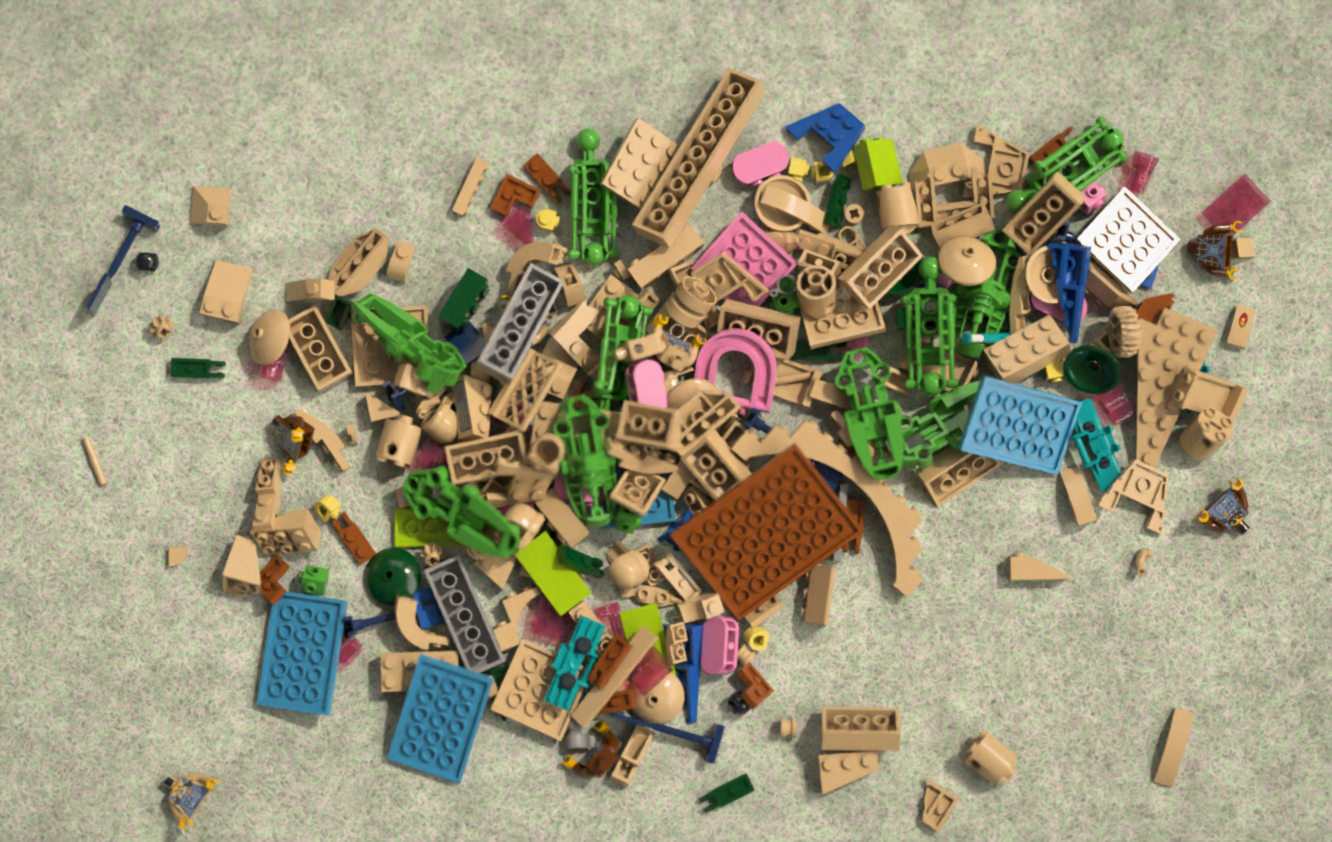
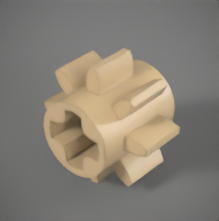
M161 315L156 316L152 319L153 325H149L154 338H167L171 335V329H174L169 316L166 318Z
M432 542L427 545L425 544V549H421L420 557L423 558V563H426L428 566H435L441 563V560H444L445 552L442 551V546Z

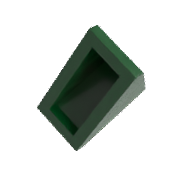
M335 294V299L331 303L325 322L341 331L351 314V304L353 302Z

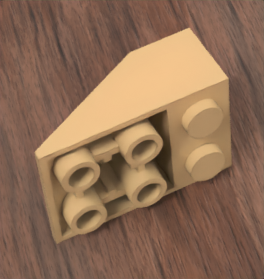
M293 510L276 517L273 529L255 531L252 528L250 530L263 554L268 555L317 551L322 533L309 510Z

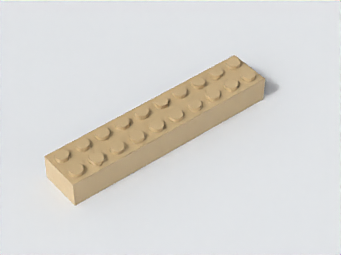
M728 68L634 220L632 226L639 236L669 249L671 248L765 95L766 90L760 80Z

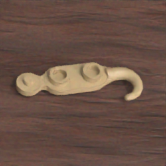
M640 586L637 589L620 588V593L623 597L635 596L642 603H657L658 606H667L684 602L681 597H677L661 588ZM679 615V616H674V619H675V620H680L681 617H680V615Z

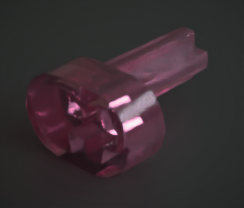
M619 601L595 608L597 618L608 616L613 635L617 634L625 640L626 637L619 616V612H621Z

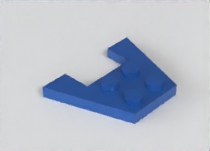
M838 103L785 126V130L796 141H799L808 132L813 130L833 148L821 160L831 172L836 174L864 132L865 125L842 104Z

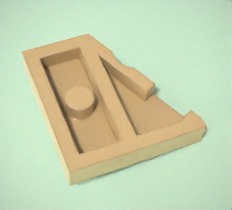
M928 779L926 781L922 821L940 832L960 799Z

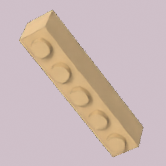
M476 157L452 212L463 217L464 214L467 215L469 211L468 206L474 200L473 195L478 192L479 182L482 183L484 179L483 174L489 168L488 161Z

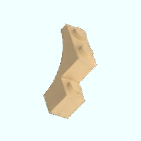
M527 586L523 588L524 592L518 595L516 592L510 593L505 596L506 600L502 601L511 623L503 621L496 624L497 628L493 630L501 651L520 644L518 637L519 618L525 606L533 598L541 594L538 586Z

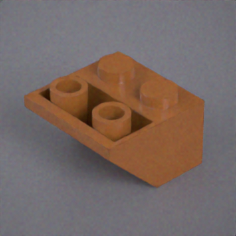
M1168 293L1141 301L1135 310L1138 314V319L1142 318L1156 324L1163 307L1170 309L1175 301L1172 300L1174 294Z

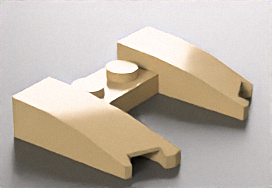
M971 167L972 200L936 205L933 172H929L927 174L928 177L921 182L915 181L918 227L931 226L932 223L984 202L991 218H995L991 172L988 171L987 174L978 172L977 167Z
M583 299L549 334L594 381L598 375L600 357L586 345L579 335L596 317L602 307L599 304H596L595 308L587 306V301Z

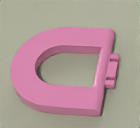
M726 329L713 335L703 345L698 354L694 379H704L715 385L718 362L722 354L732 350L741 351L753 361L755 376L751 400L733 396L741 406L740 414L745 415L746 409L752 410V408L770 414L777 376L776 359L770 346L760 336L745 329Z

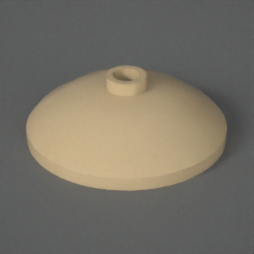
M785 175L773 176L765 180L758 188L754 198L755 211L760 221L768 228L780 232L792 231L803 224L801 221L779 210L774 211L760 204V200L768 185L811 203L806 187L800 181Z
M957 237L947 241L942 246L938 256V263L943 274L951 281L961 285L974 286L990 279L996 267V258L991 248L984 242L972 237Z
M1044 246L1037 249L1029 257L1025 266V282L1030 293L1044 303H1059L1055 268L1052 265L1051 249H1049V246Z
M271 309L263 313L255 321L249 336V351L256 363L265 366L270 365L278 360L284 352L290 335L289 320L284 312Z
M704 379L685 380L669 391L666 399V408L680 409L701 390H719L713 383Z
M658 667L647 668L637 673L629 683L628 690L633 689L636 708L630 710L639 720L648 723L664 724L674 719L681 711L685 697L684 689L680 680L672 672ZM651 697H657L658 701L653 702Z

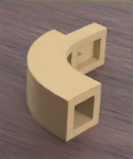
M537 241L521 247L512 256L506 268L507 272L512 273L508 281L507 291L515 292L530 263L537 265L541 262H548L558 265L563 246Z
M396 596L394 604L395 621L399 630L408 641L428 650L429 642L435 647H443V645L449 644L448 635L427 632L417 626L415 621L416 599Z

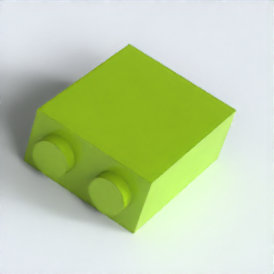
M878 137L872 141L871 138L860 140V144L853 146L863 191L880 189L883 185H892L894 187L903 183L893 139Z

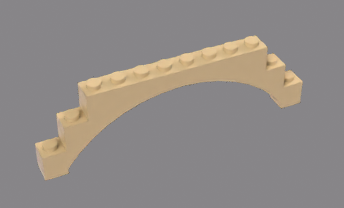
M804 419L790 436L787 435L789 431L782 425L777 427L774 424L760 442L758 441L760 437L752 430L749 433L744 430L730 448L745 461L749 457L780 454L796 443L807 458L825 463L852 479L875 504L888 530L894 556V580L891 583L907 597L922 581V578L919 577L921 573L913 566L909 568L910 564L923 550L920 547V541L914 536L909 538L923 521L920 517L922 513L914 506L910 509L905 504L907 500L899 493L897 496L890 491L893 488L883 481L881 484L876 479H873L869 472L861 467L863 465L861 461L855 456L851 459L846 455L849 451L840 444L838 447L833 444L832 441L834 439L826 432L821 434L817 430L819 426L811 419L808 422Z

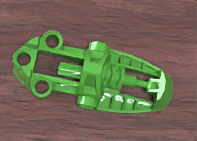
M1003 229L991 231L980 239L992 250L1005 253L998 282L994 280L997 267H995L990 279L982 284L974 286L957 285V296L954 305V350L967 356L982 358L984 356L983 349L992 345L990 343L971 342L970 344H964L962 342L961 336L968 312L974 313L971 335H977V329L979 324L982 323L983 316L989 317L985 333H998L1007 309L1010 307L1011 292L1005 289L1009 274L1015 272L1016 266L1009 265L1008 260L1015 259L1018 262L1021 256L1017 253L1013 240ZM1002 236L1004 238V242L997 243L994 240V237Z
M370 293L351 304L352 324L367 323L379 337L378 343L380 345L383 344V349L386 350L387 356L398 365L400 363L406 364L407 361L417 366L415 375L421 380L430 381L426 391L438 393L444 386L456 384L461 372L466 368V364L455 345L449 342L443 343L440 340H432L427 336V327L400 307L375 294ZM372 307L381 316V318H379L377 315L370 311Z
M865 347L846 352L835 383L840 391L847 392L851 411L844 412L845 415L843 417L861 462L873 479L887 480L901 472L903 461L901 410L899 402L888 400L885 382L891 378L889 366ZM862 355L864 360L861 363H855L854 357ZM871 368L879 402H875L871 385L863 386L860 388L864 405L860 406L853 372ZM879 369H886L887 375L879 377L877 376V371ZM842 378L850 380L847 386L843 387L839 384ZM887 436H889L895 462L891 463L889 457L886 458L884 453L885 444L883 439L887 438ZM868 440L874 441L875 448L879 451V466L873 467Z
M980 381L957 387L932 399L927 405L930 413L921 418L919 416L913 418L908 415L900 416L901 424L909 425L905 429L902 428V466L910 469H916V465L920 468H928L933 463V452L946 445H952L954 449H958L970 411H966L964 406L974 400ZM918 433L921 434L925 442L929 440L927 445L920 444L912 449H909L905 443V440ZM887 436L885 445L888 448L891 460L895 462L890 439ZM921 455H928L925 459L919 458Z
M584 394L564 399L557 418L553 422L552 429L557 436L564 440L567 457L562 459L559 468L560 473L563 475L571 504L584 526L600 528L613 520L616 501L610 499V496L617 486L616 457L608 454L603 444L602 430L606 429L609 425L608 416L600 411L598 406ZM581 401V409L574 410L572 408L573 402ZM588 414L595 450H591L588 432L577 434L580 450L577 453L571 417ZM603 416L605 422L602 425H596V417ZM565 423L567 429L562 433L558 432L557 425ZM601 485L604 491L606 511H603L602 505L599 506L598 487ZM582 488L589 490V496L593 501L590 514L585 513Z
M439 466L437 468L408 473L402 490L416 517L419 519H425L429 516L432 518H442L449 523L446 533L450 537L471 549L487 555L505 558L517 549L520 542L519 525H511L493 506L479 496L480 491L476 487L464 485L463 489H460L450 483L451 474L449 468ZM435 487L442 489L437 499L431 496L434 490L432 488ZM489 526L492 530L496 529L500 532L502 539L500 546L482 530Z

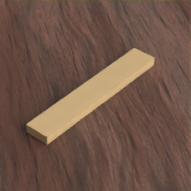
M643 625L629 642L633 647L609 679L605 688L599 689L595 684L570 716L582 727L586 728L657 641L658 637Z

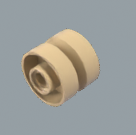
M687 276L683 278L676 291L668 298L665 308L669 315L678 323L689 328H696L705 318L706 313L714 306L717 298L713 290L706 283L695 277Z

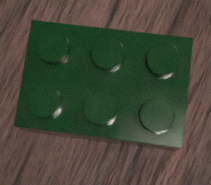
M467 268L439 313V323L457 334L460 331L464 332L469 325L470 315L474 316L479 309L480 299L484 300L489 292L488 279Z

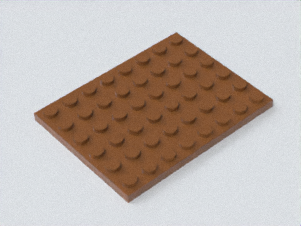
M794 443L673 530L670 536L740 621L744 616L754 611L864 531L798 445Z

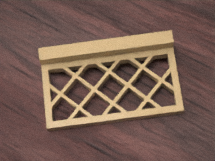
M529 347L509 385L504 384L488 413L500 421L525 432L563 365ZM555 365L553 370L547 373V368ZM542 371L543 376L537 379L536 373ZM530 377H532V382L527 384ZM544 382L542 389L538 390L537 385ZM533 387V393L527 396V390ZM534 399L532 406L528 407V401ZM523 404L524 410L517 413V406ZM511 410H512L513 415L510 416V417H508V415L510 414V412H511ZM524 416L522 424L519 425L518 418Z

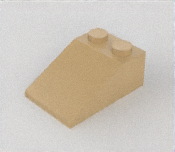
M216 260L204 293L200 314L240 324L253 268Z
M665 304L655 315L656 317L661 314V319L667 316L668 323L663 325L661 329L688 343L691 347H693L691 341L698 334L700 342L704 338H706L707 342L713 336L700 324L696 328H689L678 323L669 315ZM653 319L646 327V332L650 335L653 333V328L656 327L653 324ZM696 358L694 364L691 365V367H694V366L696 365L697 358Z
M551 336L542 354L561 363L563 366L547 394L564 401L579 365ZM555 365L548 367L547 373H550ZM542 371L536 373L537 379L543 376ZM544 382L537 385L538 390L542 389Z
M627 469L612 492L610 499L644 517L659 495L666 480L654 473L637 472Z

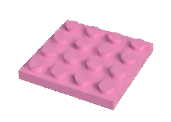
M741 212L691 269L693 271L724 252L771 291L773 288H777L778 280L784 275H789L798 262L746 214ZM741 286L723 297L725 301L729 299L760 307L770 296V291L752 301L744 287Z

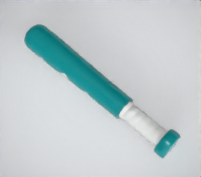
M966 332L962 334L961 340L964 344H970L971 342L995 344L1012 334L980 333L979 335H971Z

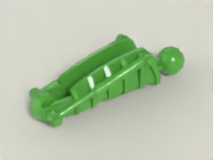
M1103 116L1096 118V124L1076 139L1070 140L1044 160L1035 162L1036 170L1024 179L1029 188L1024 191H1011L1006 198L1007 208L1016 214L1044 186L1046 178L1048 176L1052 177L1057 171L1081 192L1118 162L1125 163L1128 161V156L1125 151H1122L1125 148L1123 145V134L1118 129L1113 128L1112 125L1107 126L1108 123ZM1098 128H1099V129H1100V128L1102 129V130H1100L1099 132H1097L1096 134H1094L1093 136H1090V135H1089V134H1091L1092 132H1094V131H1095L1096 129H1098ZM1099 138L1101 146L1106 151H1109L1100 158L1091 146ZM1116 155L1117 158L1107 164V160ZM1077 156L1078 159L1071 163L1070 160ZM1081 162L1084 169L1077 173L1075 166ZM1063 166H1066L1068 168V174L1066 176L1062 174ZM1102 166L1103 168L1097 172V168Z
M586 128L581 130L576 138L577 146L583 151V159H575L574 165H569L568 172L571 174L570 218H572V250L567 252V256L569 259L579 258L580 261H584L588 265L597 266L603 261H607L608 257L618 258L620 256V251L616 249L618 196L610 191L609 199V190L600 185L611 162L605 159H595L594 151L600 144V137L595 130ZM586 174L593 176V183L587 181ZM587 193L594 195L595 200L593 202L588 200ZM600 207V217L593 218V208ZM609 220H611V230H609ZM607 235H611V249L609 250ZM576 236H578L579 251L576 250ZM585 236H601V244L590 242L585 245Z
M929 256L921 260L918 267L920 276L925 279V288H915L909 295L902 297V303L905 304L906 348L908 349L909 380H906L905 387L907 389L918 388V391H922L928 396H935L941 393V391H946V387L957 388L959 386L957 379H954L953 351L955 347L954 303L956 302V296L949 294L947 288H936V279L940 277L942 271L939 267L938 259ZM929 302L936 304V309L933 312L926 310V305ZM913 307H915V316H913ZM913 321L916 322V331H914ZM930 321L936 323V328L933 331L926 329V325ZM914 336H916V346H914ZM934 336H939L940 347H934ZM945 336H947V345H945ZM922 337H930V347H922ZM949 350V360H946L945 351ZM913 351L917 352V361H913ZM913 365L918 366V381L914 379ZM923 365H941V375L936 372H927L923 375ZM946 365H949L948 380H946Z
M624 295L615 299L606 297L603 301L604 306L607 307L605 330L601 343L598 375L594 380L593 391L590 393V397L600 399L598 408L602 410H609L611 402L623 403L624 400L630 401L625 370L632 361L626 363L624 360L616 361L613 356V350L619 349L620 343L645 337L647 316L649 317L652 314L651 307L643 306V303L639 302L632 295ZM643 315L641 329H638L641 316ZM620 316L625 319L631 318L629 327L618 324Z

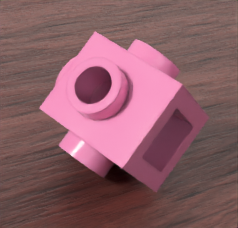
M1093 182L1081 191L1086 198L1079 208L1086 216L1104 206L1106 193L1100 185Z

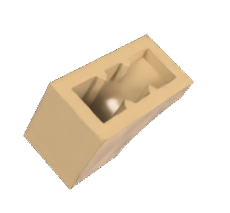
M708 591L677 604L681 620L684 623L698 619H709L724 613L720 596L713 591Z

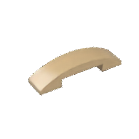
M766 186L760 204L774 211L779 210L808 225L809 229L817 233L827 234L829 226L824 224L825 212L788 192Z
M1174 708L1169 725L1170 729L1153 782L1169 787L1173 786L1186 748L1194 713Z

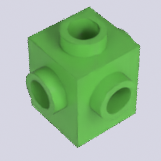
M794 291L791 294L779 292L777 296H771L772 302L769 303L772 310L787 314H794L793 311L799 309L800 306ZM786 301L787 304L782 305L781 302Z
M621 505L620 510L616 509L613 521H617L615 529L633 535L635 528L640 527L642 517Z
M306 565L305 571L301 572L299 576V583H302L301 591L324 596L328 584L329 569Z

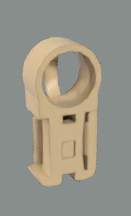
M846 226L838 232L839 240L843 241L841 238L842 233L849 242L847 244L862 252L867 249V246L853 227ZM845 229H850L854 232V240L849 237Z

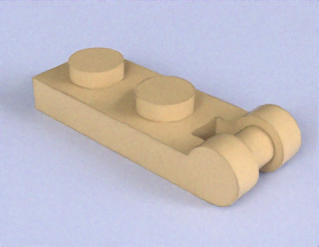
M667 551L660 561L657 560L653 564L684 601L694 598L702 592L670 552ZM668 563L672 565L669 570L665 568Z

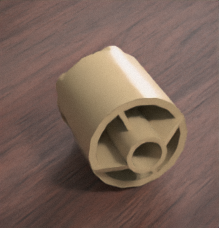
M911 182L901 183L893 188L892 185H883L880 189H877L876 197L881 230L885 231L890 225L901 228L908 235L919 225Z
M815 265L807 267L799 274L797 288L799 304L803 312L813 316L815 319H820L831 313L837 305L836 281L831 270L824 266Z
M1208 407L1180 434L1181 447L1193 459H1209L1231 437L1232 419L1225 416L1221 411Z
M399 414L397 421L385 419L375 454L376 460L391 465L394 461V465L410 469L422 433V428L412 425L414 418Z
M984 729L978 737H975L969 745L970 749L961 757L963 762L993 785L1009 781L1017 770L1015 760L1018 755Z

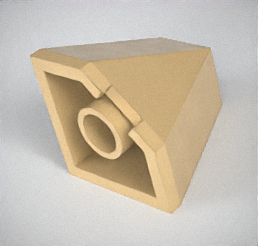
M236 535L222 575L224 592L246 596L248 592L252 591L253 594H259L261 591L256 543L249 536Z

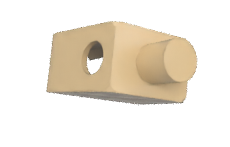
M658 333L619 344L620 348L613 350V356L616 361L624 360L626 363L663 352Z

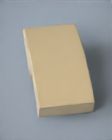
M648 543L635 549L648 561L649 575L646 579L649 585L653 587L665 580L664 576L653 565L657 558Z
M684 622L667 626L666 653L668 665L687 661L683 645L684 641H688Z

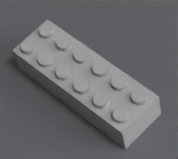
M530 263L475 367L509 385L565 281Z
M460 555L424 570L466 669L481 673L506 662Z

